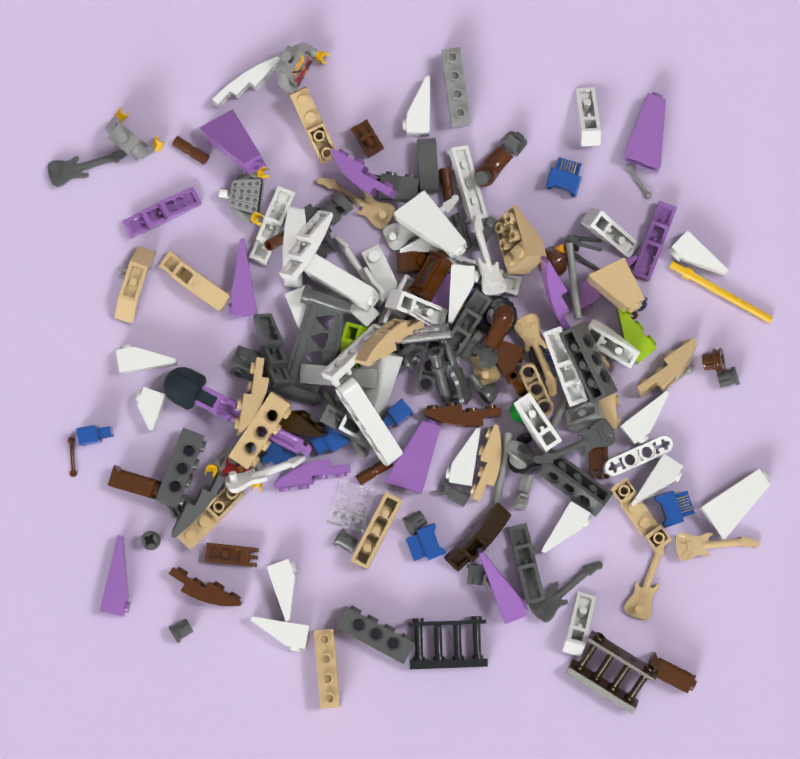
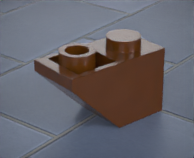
M409 251L396 254L397 273L418 274L430 253Z
M503 340L497 351L498 361L496 364L506 384L511 385L507 374L511 370H516L518 363L522 364L525 353L522 352L523 347Z

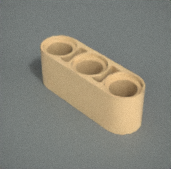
M525 362L520 368V376L528 393L530 392L538 406L541 402L549 403L550 408L547 411H543L545 416H547L553 410V402L536 365L532 362ZM526 367H531L534 370V374L526 376L523 370ZM534 384H539L542 387V391L537 394L533 393L531 387Z

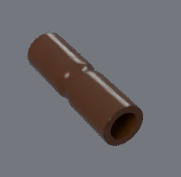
M179 136L172 143V146L188 154L203 165L210 158V155L194 147Z
M450 167L439 169L444 202L451 199L454 195Z
M284 230L264 242L265 248L268 251H272L283 244Z
M516 370L509 371L507 378L519 396H525L528 391L519 373Z
M379 461L355 477L362 486L375 478L376 475L383 473L394 465L391 463L385 466Z

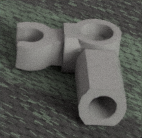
M534 474L521 475L518 487L520 493H517L514 504L515 508L526 510L529 500L528 494H530Z

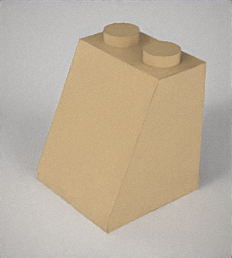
M625 258L589 274L587 278L588 284L623 312L628 310L630 313L637 311L645 300Z

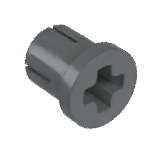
M735 366L725 372L717 373L721 388L736 384V386L740 385Z
M420 510L408 518H402L405 527L411 535L415 534L417 529L427 524V520Z
M342 528L333 545H338L351 553L358 539L346 533V530Z
M147 531L143 534L141 543L144 548L155 550L160 546L161 538L157 532ZM153 535V540L155 541V544L150 543L149 545H147L148 541L146 540V537H151Z
M467 564V584L482 585L483 565Z
M187 619L168 627L177 643H180L182 638L194 632Z

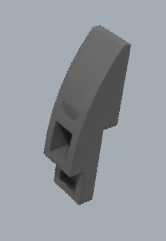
M327 404L318 422L374 452L350 413L343 412Z

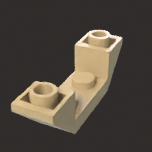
M140 246L137 247L129 262L118 296L115 319L131 324L134 323L139 308L137 303L148 269L151 270L156 251Z
M627 478L610 489L629 519L656 552L672 541L664 528L656 522L642 502L635 506L631 505L637 492Z

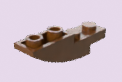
M457 402L446 403V407L438 408V405H429L427 409L423 410L424 416L434 421L457 427H483V419L502 416L501 407L496 408V405L485 406L484 410H477V407L466 408V412H462V405H457Z
M172 567L168 573L184 584L181 592L199 601L219 606H241L243 604L240 601L241 597L233 591L230 594L223 590L225 586L217 581L214 584L209 582L205 588L203 581L197 577L191 579L187 576L189 572L181 567L177 569Z

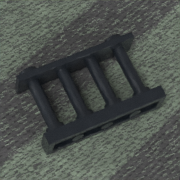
M470 616V620L424 622V618H412V622H408V626H414L415 657H413L414 661H410V669L488 667V659H483V655H481L480 624H486V620H482V616ZM461 624H472L474 655H472V659H464V655H462ZM434 625L435 656L433 660L425 661V657H423L422 626ZM441 625H453L454 656H452V660H445V656L442 654Z

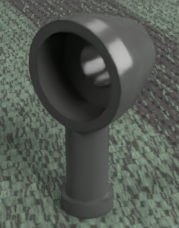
M474 372L466 377L475 386L478 395L486 404L490 405L494 402L499 393L498 388L494 384L490 383L484 386Z

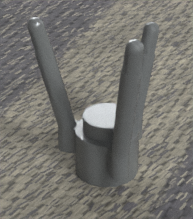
M574 234L573 236L567 235L565 243L572 242L574 251L578 252L580 247L602 251V248L582 243V241L600 243L601 239ZM574 252L575 258L596 271L600 269Z

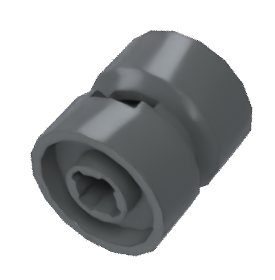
M339 190L330 196V201L325 200L317 207L319 210L332 212L333 217L330 222L332 226L341 220V215L346 216L354 209Z

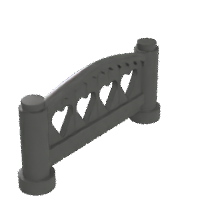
M305 284L300 303L307 306L286 369L292 383L290 387L272 388L271 392L274 391L277 394L312 405H319L323 395L319 393V390L323 385L300 383V374L298 372L301 370V363L312 364L304 354L321 351L323 356L319 360L320 364L329 365L337 358L343 333V316L345 313L349 314L352 303H349L348 300L314 290L312 286ZM332 314L334 316V321L331 322L332 328L330 330L324 329L316 318ZM325 332L328 334V339L325 341L326 346L320 348L310 336Z

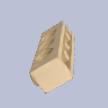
M274 391L271 392L228 457L247 470L251 466L255 468L261 459L258 457L262 450L265 452L271 444L269 439L273 434L276 436L282 427L280 423L283 418L287 419L293 411L291 409L293 404ZM270 410H275L278 414L275 421L270 420L268 417ZM260 426H264L267 430V434L264 437L258 435L257 430ZM249 442H253L256 445L254 453H250L247 450Z
M385 492L350 560L351 562L367 570L369 569L403 500Z
M334 629L314 630L320 709L340 707Z

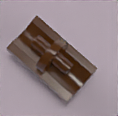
M367 119L351 128L353 135L367 158L384 150V146Z

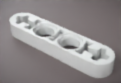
M668 436L655 438L608 459L603 464V471L608 476L619 475L668 453L673 447V442ZM661 440L667 442L665 449L659 448L656 450L654 447L660 445ZM644 447H648L651 450V455L648 458L642 455ZM628 454L634 457L632 465L625 463V457ZM610 462L612 465L617 464L619 462L622 465L616 467L614 471H609L608 467L611 466Z

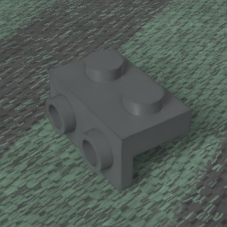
M238 345L231 361L229 373L252 381L253 374H250L251 362H255L257 357L262 358L261 353ZM263 365L262 377L267 378L268 376Z

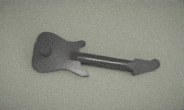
M121 149L112 152L111 155L77 164L78 156L68 161L54 160L49 162L47 166L49 178L54 187H61L72 179L89 177V173H84L82 170L114 161L118 163L128 154Z
M444 322L438 324L439 332L446 331ZM449 338L441 339L452 369L450 370V375L457 389V392L452 393V397L454 400L459 399L461 405H466L472 397L470 385L465 379L463 368L458 365Z
M602 419L596 422L589 430L578 432L577 436H581V440L555 452L535 456L533 462L536 464H552L553 460L584 447V451L581 453V456H585L594 448L612 446L616 442V438L609 423Z
M597 561L584 565L583 570L560 590H557L559 583L555 582L549 591L544 594L546 600L529 604L532 613L542 622H550L561 606L568 604L567 599L563 600L561 598L588 575L591 576L595 571L602 569L603 563Z

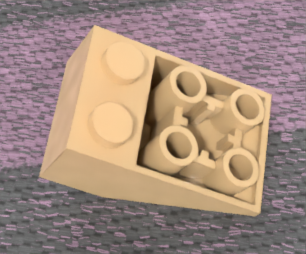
M513 205L494 223L508 274L527 275L541 262L540 257L543 255L547 257L542 239L516 205Z

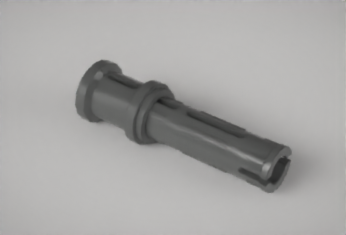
M437 346L429 349L427 355L431 359V370L436 375L442 402L449 403L454 399L447 375L448 363L444 359V348Z

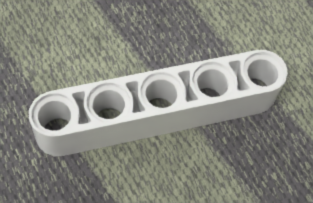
M351 377L337 387L335 391L380 461L385 466H388L402 456L401 448L357 381Z

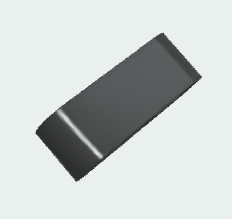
M436 138L417 139L420 193L424 190L426 193L439 192Z
M440 339L427 341L417 382L418 390L423 394L431 393L435 386V373L428 371L424 365L426 362L431 361L427 355L429 345L437 343L440 346L442 344ZM423 380H429L431 387L423 389L420 383Z

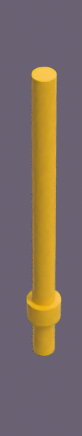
M674 261L671 263L669 268L682 274L683 278L691 279L769 324L772 321L773 317L697 275L691 268H685Z

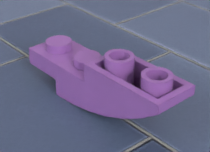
M332 148L331 154L338 167L356 186L372 197H375L379 191L395 199L397 192L393 189L394 186L386 181L383 183L377 181L378 177L368 172L369 169L365 166L366 162L357 157L355 159L348 157L349 153L342 149L336 151Z
M330 459L310 462L281 477L274 483V488H279V492L290 491V487L298 486V490L309 489V485H313V477H316V480L328 479V475H335L336 478L347 477V473H351L350 464L331 466Z

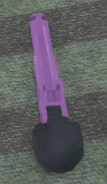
M178 367L170 371L165 377L163 384L164 392L167 398L174 404L186 410L192 409L194 405H197L232 423L235 422L236 417L239 418L240 410H237V402L205 386L206 377L199 372L187 367ZM264 426L258 428V435L266 436V428ZM283 428L280 429L276 436L273 434L269 439L296 454L303 450L302 455H309L312 450L310 444L304 446L305 439Z

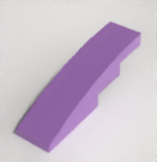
M194 187L159 201L158 204L142 210L139 214L124 219L122 223L130 239L185 214L202 203Z
M659 200L634 266L633 275L650 281L676 213V206Z
M543 255L540 258L545 294L559 327L561 326L562 330L565 331L571 328L564 317V314L570 310L561 297L567 290L550 261Z

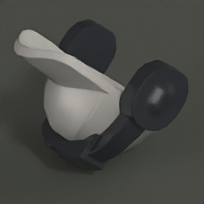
M528 432L519 435L517 441L512 440L507 445L509 468L516 474L533 475L542 470L541 464L533 462L534 454L530 447L526 445L533 440Z

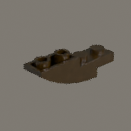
M271 392L266 393L263 403L265 402V400ZM270 410L268 417L270 420L275 421L278 414L275 410ZM293 410L287 419L283 418L280 423L282 428L299 435L327 437L329 434L324 430L325 427L317 421L314 422L310 418L311 415L305 410Z
M497 502L470 527L471 532L444 556L445 561L458 572L470 560L474 562L479 557L477 549L481 548L483 552L504 528L511 517V513Z

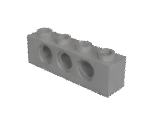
M461 48L442 49L441 57L451 127L470 126L471 118Z

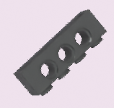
M582 322L559 333L591 403L593 404L618 392L586 323Z
M186 428L182 429L155 502L177 509L179 505L183 506L186 495H183L184 490L191 485L193 477H190L192 469H197L200 461L197 459L199 452L203 453L207 443L204 441V435ZM186 447H191L194 450V454L186 456L183 450ZM179 465H185L187 472L179 474L176 468ZM172 483H178L181 488L177 492H172L169 486Z
M551 448L548 450V452L552 453L555 452V450ZM563 456L553 460L552 464H541L542 470L537 473L595 517L613 495L610 490Z
M353 605L350 608H345L335 626L337 629L398 662L405 663L415 644L411 642L412 637L405 633H402L401 636L395 633L396 629L388 624H385V626L378 624L379 619L368 615V617L361 615L362 610ZM356 619L364 621L365 625L362 630L354 628L353 623ZM373 628L381 630L382 635L379 639L371 637L370 632ZM389 638H397L399 645L396 648H390L387 644Z

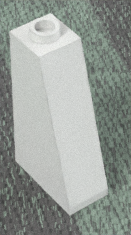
M425 190L394 212L397 222L447 254L451 259L455 256H461L466 251L467 244L464 238Z
M314 254L304 269L314 284L367 311H370L378 301L379 295L373 287L317 254Z
M393 352L386 358L376 360L375 364L371 366L360 364V367L377 368L376 388L361 387L381 419L383 418L403 357Z
M760 469L755 470L700 507V510L721 540L731 533L770 486L768 482L770 478L764 470L762 472Z

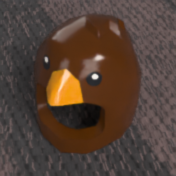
M564 245L545 248L546 258L550 261L559 277L562 276L568 267ZM540 262L537 265L538 271L542 274Z

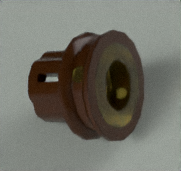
M721 347L718 350L713 348L711 353L702 354V363L705 371L715 369L717 373L720 370L725 372V357Z

